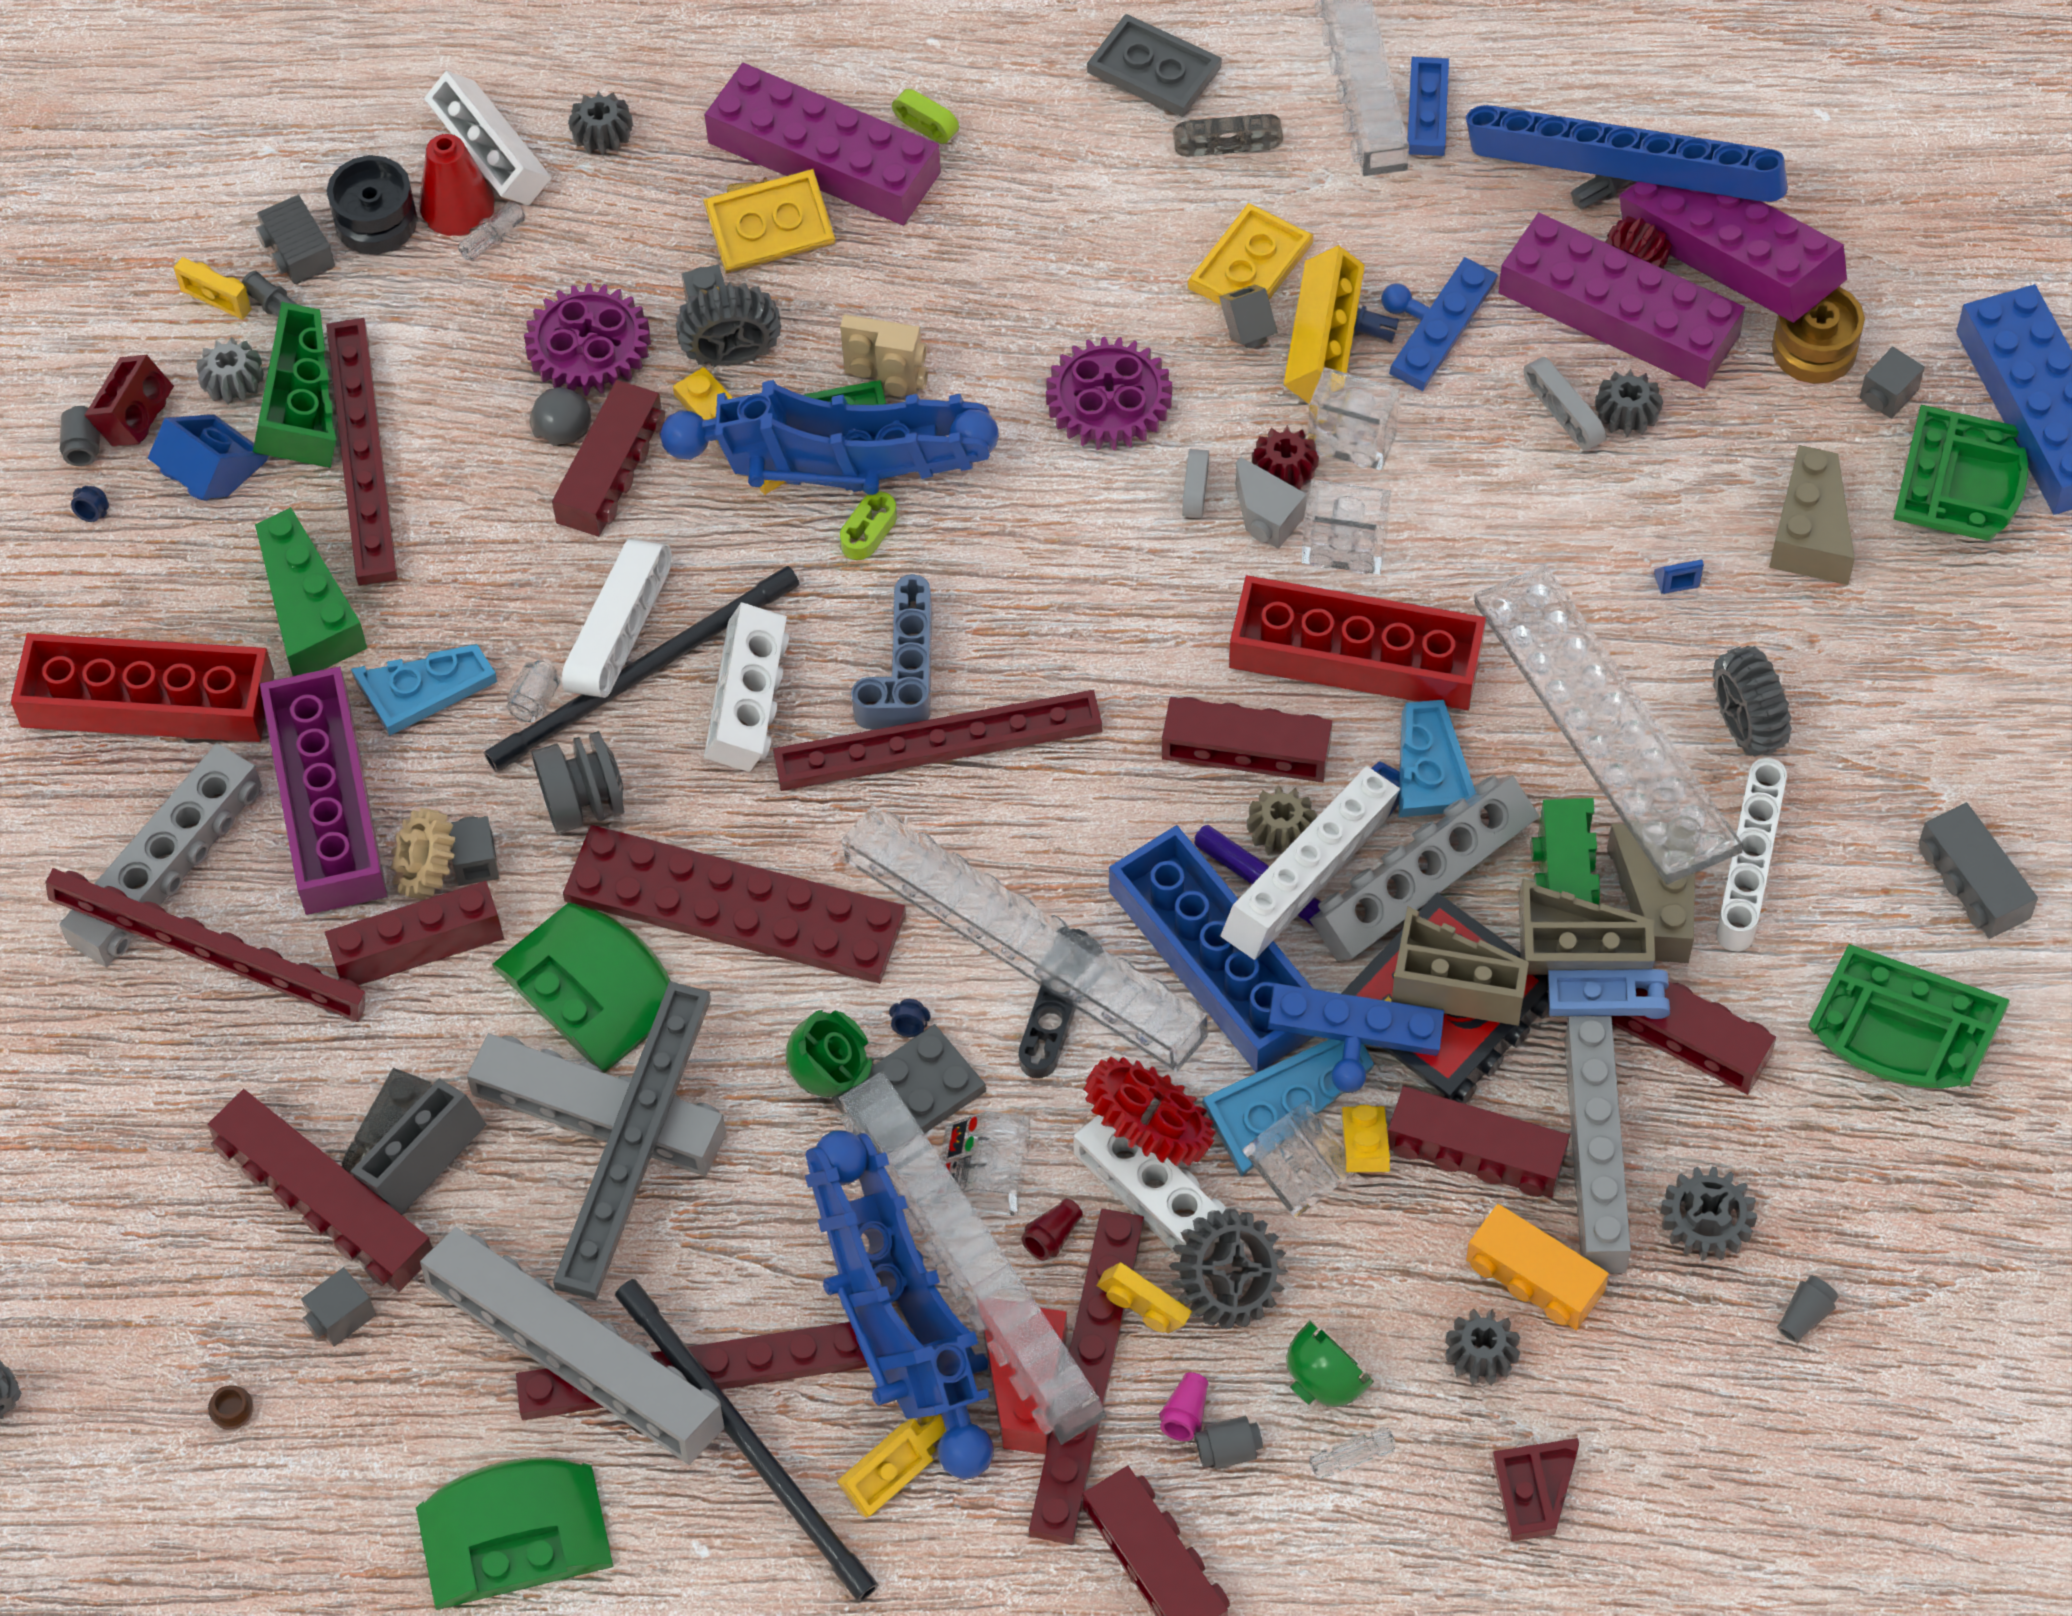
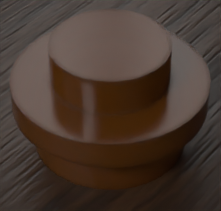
M231 1385L219 1388L213 1394L208 1404V1412L213 1423L222 1429L228 1430L243 1426L251 1418L254 1408L250 1394L241 1387Z

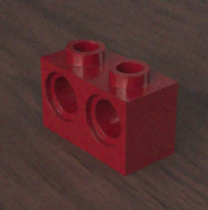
M147 354L119 357L86 411L85 417L112 447L140 444L147 437L149 428L157 414L165 407L166 399L174 385Z

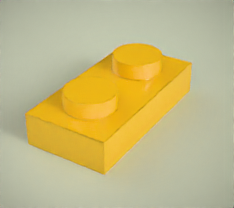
M181 257L173 267L180 291L241 320H244L252 310L247 289L238 279L224 277L214 272L202 262L195 263L184 257Z
M1358 1105L1356 1107H1342L1341 1122L1346 1172H1390L1385 1106Z
M1121 1262L1105 1270L1096 1285L1107 1292L1106 1296L1111 1302L1122 1308L1132 1309L1143 1317V1322L1149 1328L1157 1332L1169 1334L1186 1324L1192 1313V1310Z

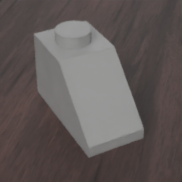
M1240 457L1236 461L1235 485L1245 529L1256 540L1263 543L1267 542L1279 549L1305 518L1307 494Z

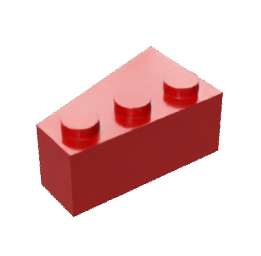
M979 1299L981 1324L1003 1449L1046 1455L1068 1334L1067 1311Z

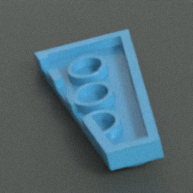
M1328 1039L1203 1098L1202 1105L1207 1110L1206 1113L1210 1120L1213 1121V1126L1241 1177L1344 1093L1338 1090L1332 1081V1070L1343 1057L1344 1041ZM1361 1044L1359 1062L1363 1065L1367 1074L1373 1069L1374 1062L1364 1044Z

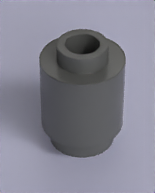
M74 406L64 411L60 418L59 449L63 459L73 466L92 464L100 449V432L85 417V413L88 410V407Z
M1246 1415L1205 1425V1430L1195 1432V1440L1203 1468L1214 1466L1215 1469H1220L1256 1460V1450L1263 1449L1258 1423L1249 1424Z

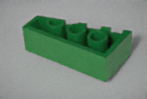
M281 302L253 453L331 468L336 445V434L332 422L333 410L332 402L329 398L328 368L325 365V345L320 309Z
M290 507L255 524L292 675L297 676L324 670L367 649L359 619L292 508Z
M1594 798L1543 800L1538 837H1531L1530 851L1531 861L1539 862L1540 873L1534 874L1535 885L1559 893L1565 891L1574 894L1575 898L1599 905V874H1591L1596 869L1597 851L1596 832L1590 833L1592 816L1595 813Z

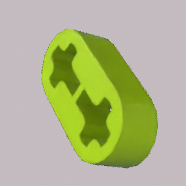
M905 89L892 102V110L900 121L935 142L945 144L959 130L958 120L948 109L915 90Z
M878 491L877 494L865 496L841 528V550L849 559L864 560L870 557L895 525L897 520L896 502L890 494ZM881 508L886 509V513L879 512L873 519L872 510L879 511ZM864 532L865 542L858 540L855 544L851 543V538L857 540Z

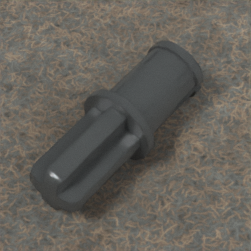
M1595 175L1591 180L1572 190V202L1580 209H1585L1605 197L1612 198L1616 196L1617 190L1633 181Z
M257 271L249 272L242 280L243 285L247 289V294L262 305L263 311L267 314L274 313L279 317L281 302L298 305L287 296V291L283 287H276Z

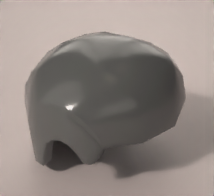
M556 387L546 390L535 400L529 421L532 433L536 438L539 436L545 438L553 446L576 442L586 434L591 423V410L588 402L580 394L567 388Z

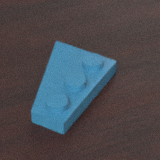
M477 644L429 653L426 659L403 663L402 659L388 661V666L366 670V667L362 666L351 669L354 680L389 736L498 682L495 671Z
M1444 700L1406 703L1402 710L1398 818L1444 814V809L1461 798H1465L1467 801L1476 794Z

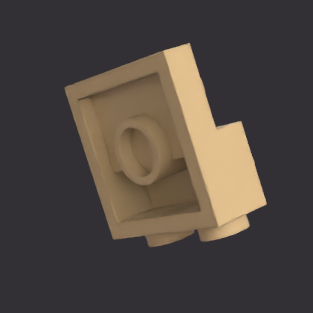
M843 315L840 331L845 373L853 374L860 378H878V380H881L884 393L896 397L918 394L919 389L925 390L929 374V368L924 366L927 344L921 343L919 326Z

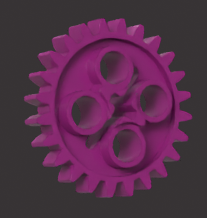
M587 283L584 292H579L577 287L572 285L571 295L566 296L558 290L556 291L558 299L556 302L545 298L543 299L545 310H533L535 320L527 321L528 333L524 334L527 359L531 361L533 372L540 371L541 381L546 382L552 379L554 388L561 387L565 383L567 384V389L573 391L577 387H582L584 395L588 396L591 387L596 386L602 394L605 391L604 384L610 383L613 386L620 376L631 380V368L641 370L643 368L641 358H648L649 356L648 345H651L648 318H644L642 306L635 307L632 296L623 300L621 289H617L609 295L607 285L605 284L602 285L598 292H593L591 283Z
M1104 336L1101 338L1100 346H1095L1088 339L1086 340V349L1083 351L1073 345L1072 358L1061 354L1060 366L1052 365L1051 377L1046 379V405H1049V417L1056 418V428L1063 429L1067 427L1068 439L1079 434L1081 446L1086 445L1090 439L1095 440L1096 450H1100L1104 442H1109L1112 450H1116L1118 441L1122 440L1130 448L1132 447V437L1134 436L1145 442L1147 440V429L1157 433L1159 431V421L1167 420V409L1172 407V382L1169 381V370L1162 369V359L1160 357L1151 359V349L1149 347L1138 352L1137 341H1133L1128 347H1124L1122 337H1118L1114 345H1109L1108 340Z

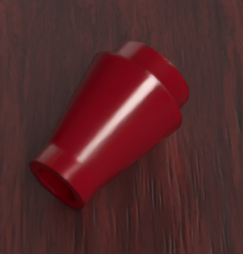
M1064 1198L1057 1206L1025 1226V1233L1021 1237L1026 1250L1032 1256L1042 1261L1047 1260L1049 1257H1056L1076 1223L1083 1217L1081 1208L1073 1200Z

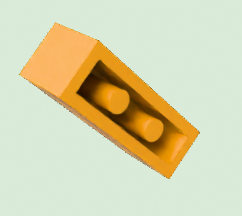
M1498 1203L1468 1243L1466 1261L1470 1263L1475 1272L1485 1278L1493 1277L1507 1286L1508 1291L1517 1299L1524 1302L1531 1301L1542 1308L1547 1317L1559 1325L1567 1324L1576 1331L1606 1290L1609 1276L1607 1271Z

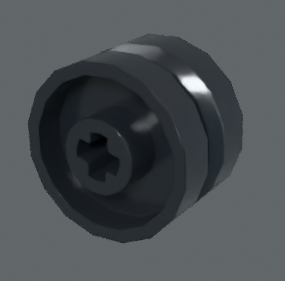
M368 155L358 157L339 166L330 177L326 190L337 236L346 247L359 253L381 254L393 251L405 244L415 232L418 217L408 173L399 163L383 156Z

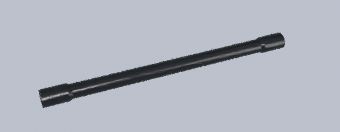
M786 565L760 581L755 588L624 667L606 698L581 694L524 730L513 733L484 751L488 763L495 772L507 767L526 755L533 747L725 630L729 619L741 602L760 608L797 588L800 584L796 574Z
M631 1279L624 1283L615 1292V1297L634 1321L644 1328L671 1364L684 1375L688 1383L699 1390H709L719 1399L724 1430L832 1565L834 1573L856 1601L861 1602L869 1597L878 1588L879 1584L857 1556L847 1549L663 1318L657 1305L638 1281Z

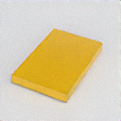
M813 169L703 199L725 274L835 244L834 233Z
M1248 203L1188 279V289L1221 305L1219 296L1255 284L1266 288L1270 300L1313 244L1314 235Z

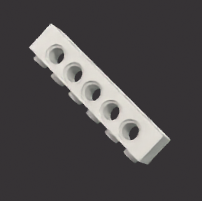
M1366 766L1233 904L1221 937L1255 960L1382 826L1390 814L1400 788Z

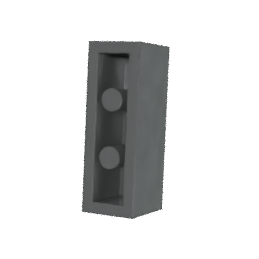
M1967 802L1925 822L1919 840L1922 856L1928 863L1935 865L1943 876L1946 889L1951 895H1957L1966 907L1971 923L1976 928H1981L1988 939L2032 918L2038 900L2037 895Z
M439 1078L350 1172L358 1181L402 1215L487 1124L466 1094Z

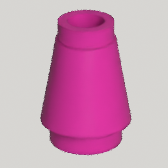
M1194 1372L1185 1373L1159 1413L1161 1420L1160 1429L1165 1435L1174 1440L1190 1441L1193 1439L1195 1432H1199L1202 1429L1207 1388L1209 1385L1208 1380L1202 1375Z

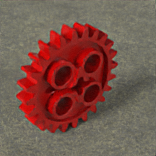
M1109 1057L1107 1062L1101 1059L1085 1080L1087 1084L1083 1090L1088 1093L1085 1100L1095 1105L1091 1110L1092 1113L1103 1116L1104 1119L1101 1122L1103 1126L1113 1127L1116 1130L1114 1132L1116 1138L1125 1137L1128 1139V1147L1133 1148L1136 1145L1141 1147L1146 1157L1150 1153H1154L1161 1163H1164L1166 1158H1168L1175 1166H1178L1181 1161L1190 1166L1193 1161L1198 1163L1214 1142L1212 1138L1216 1131L1210 1128L1213 1121L1204 1117L1207 1110L1195 1106L1194 1103L1197 1100L1195 1096L1185 1095L1183 1093L1185 1089L1183 1085H1173L1168 1074L1164 1077L1159 1076L1153 1066L1147 1070L1144 1069L1138 1060L1132 1065L1125 1057H1122L1119 1062L1115 1058ZM1155 1097L1159 1102L1146 1124H1143L1141 1118Z

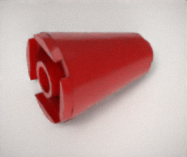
M441 134L431 139L426 147L419 210L422 218H424L434 232L446 236L469 234V229L479 224L482 227L488 223L494 213V193L463 141L452 134Z

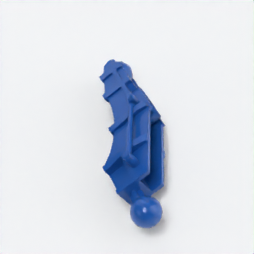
M774 380L762 382V393L728 399L725 393L717 394L716 418L704 420L694 411L679 410L673 413L663 423L660 437L663 448L671 456L680 460H692L705 451L709 441L717 440L734 474L747 475L748 483L752 487H761L764 484V480L786 481L787 484L793 485L808 483L845 488L846 491H864L868 495H874L879 491L880 479L912 472H918L921 479L933 477L934 473L961 469V471L973 469L974 462L988 460L990 453L997 445L999 430L997 422L992 418L986 406L980 403L964 402L961 394L950 395L949 401L919 399L918 394L906 396V402L884 405H849L843 394L832 396V402L795 393L777 385Z
M844 1130L831 1131L818 1141L816 1147L808 1149L805 1154L810 1174L805 1175L808 1188L812 1187L821 1216V1219H818L820 1231H827L839 1273L825 1278L823 1288L828 1295L838 1293L842 1307L845 1309L855 1332L856 1340L877 1386L872 1391L874 1402L880 1406L897 1400L906 1419L941 1414L946 1431L942 1434L937 1445L940 1464L946 1472L954 1477L963 1480L974 1479L989 1468L994 1457L993 1442L989 1434L981 1427L971 1423L966 1406L990 1397L988 1389L977 1390L973 1374L988 1369V1360L983 1353L975 1355L971 1346L979 1344L975 1331H969L963 1325L935 1287V1284L940 1283L937 1270L927 1271L924 1267L923 1256L915 1247L903 1213V1209L908 1208L905 1195L898 1196L884 1167L890 1165L886 1152L878 1154L870 1137L865 1133L854 1135ZM859 1179L864 1197L848 1201L841 1186L849 1185ZM863 1233L869 1240L867 1252L861 1239ZM897 1301L915 1336L898 1316L891 1304L892 1302Z

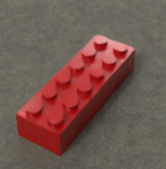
M1246 575L1230 639L1229 668L1417 702L1444 700L1446 707L1469 711L1483 646L1486 617Z
M27 633L11 697V705L21 728L261 743L266 715L260 683L273 681L275 673L267 648Z

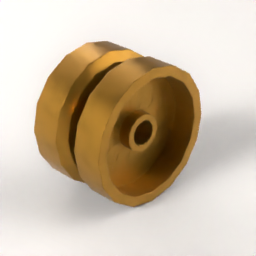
M1839 286L1794 323L1778 315L1771 347L1774 360L1783 372L1796 380L1812 384L1829 383L1845 376L1855 364L1865 317L1861 304L1853 294Z

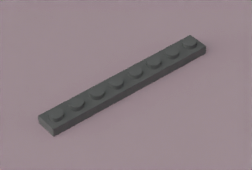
M669 981L553 1280L555 1289L597 1300L711 1002L709 991Z

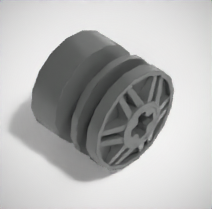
M599 731L589 734L592 753L586 754L580 737L574 738V758L569 760L566 759L558 744L532 751L539 784L556 834L583 827L582 807L590 806L598 822L605 820L601 801H608L614 817L625 812L623 806L624 788L613 752L606 745Z

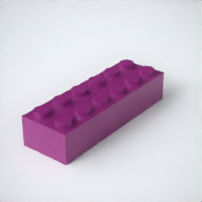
M743 62L704 114L709 144L785 176L813 169L820 191L903 226L941 173L938 143Z
M1639 181L1619 195L1622 220L1627 216H1631L1636 220L1641 217L1646 223L1650 225L1655 224V228L1658 231L1665 232V239L1672 244L1669 251L1670 256L1793 323L1847 280L1844 244L1762 201Z
M1540 212L1534 217L1501 265L1499 294L1703 389L1706 388L1741 334L1745 306Z
M341 667L260 683L296 885L305 914H314L388 897L348 690Z

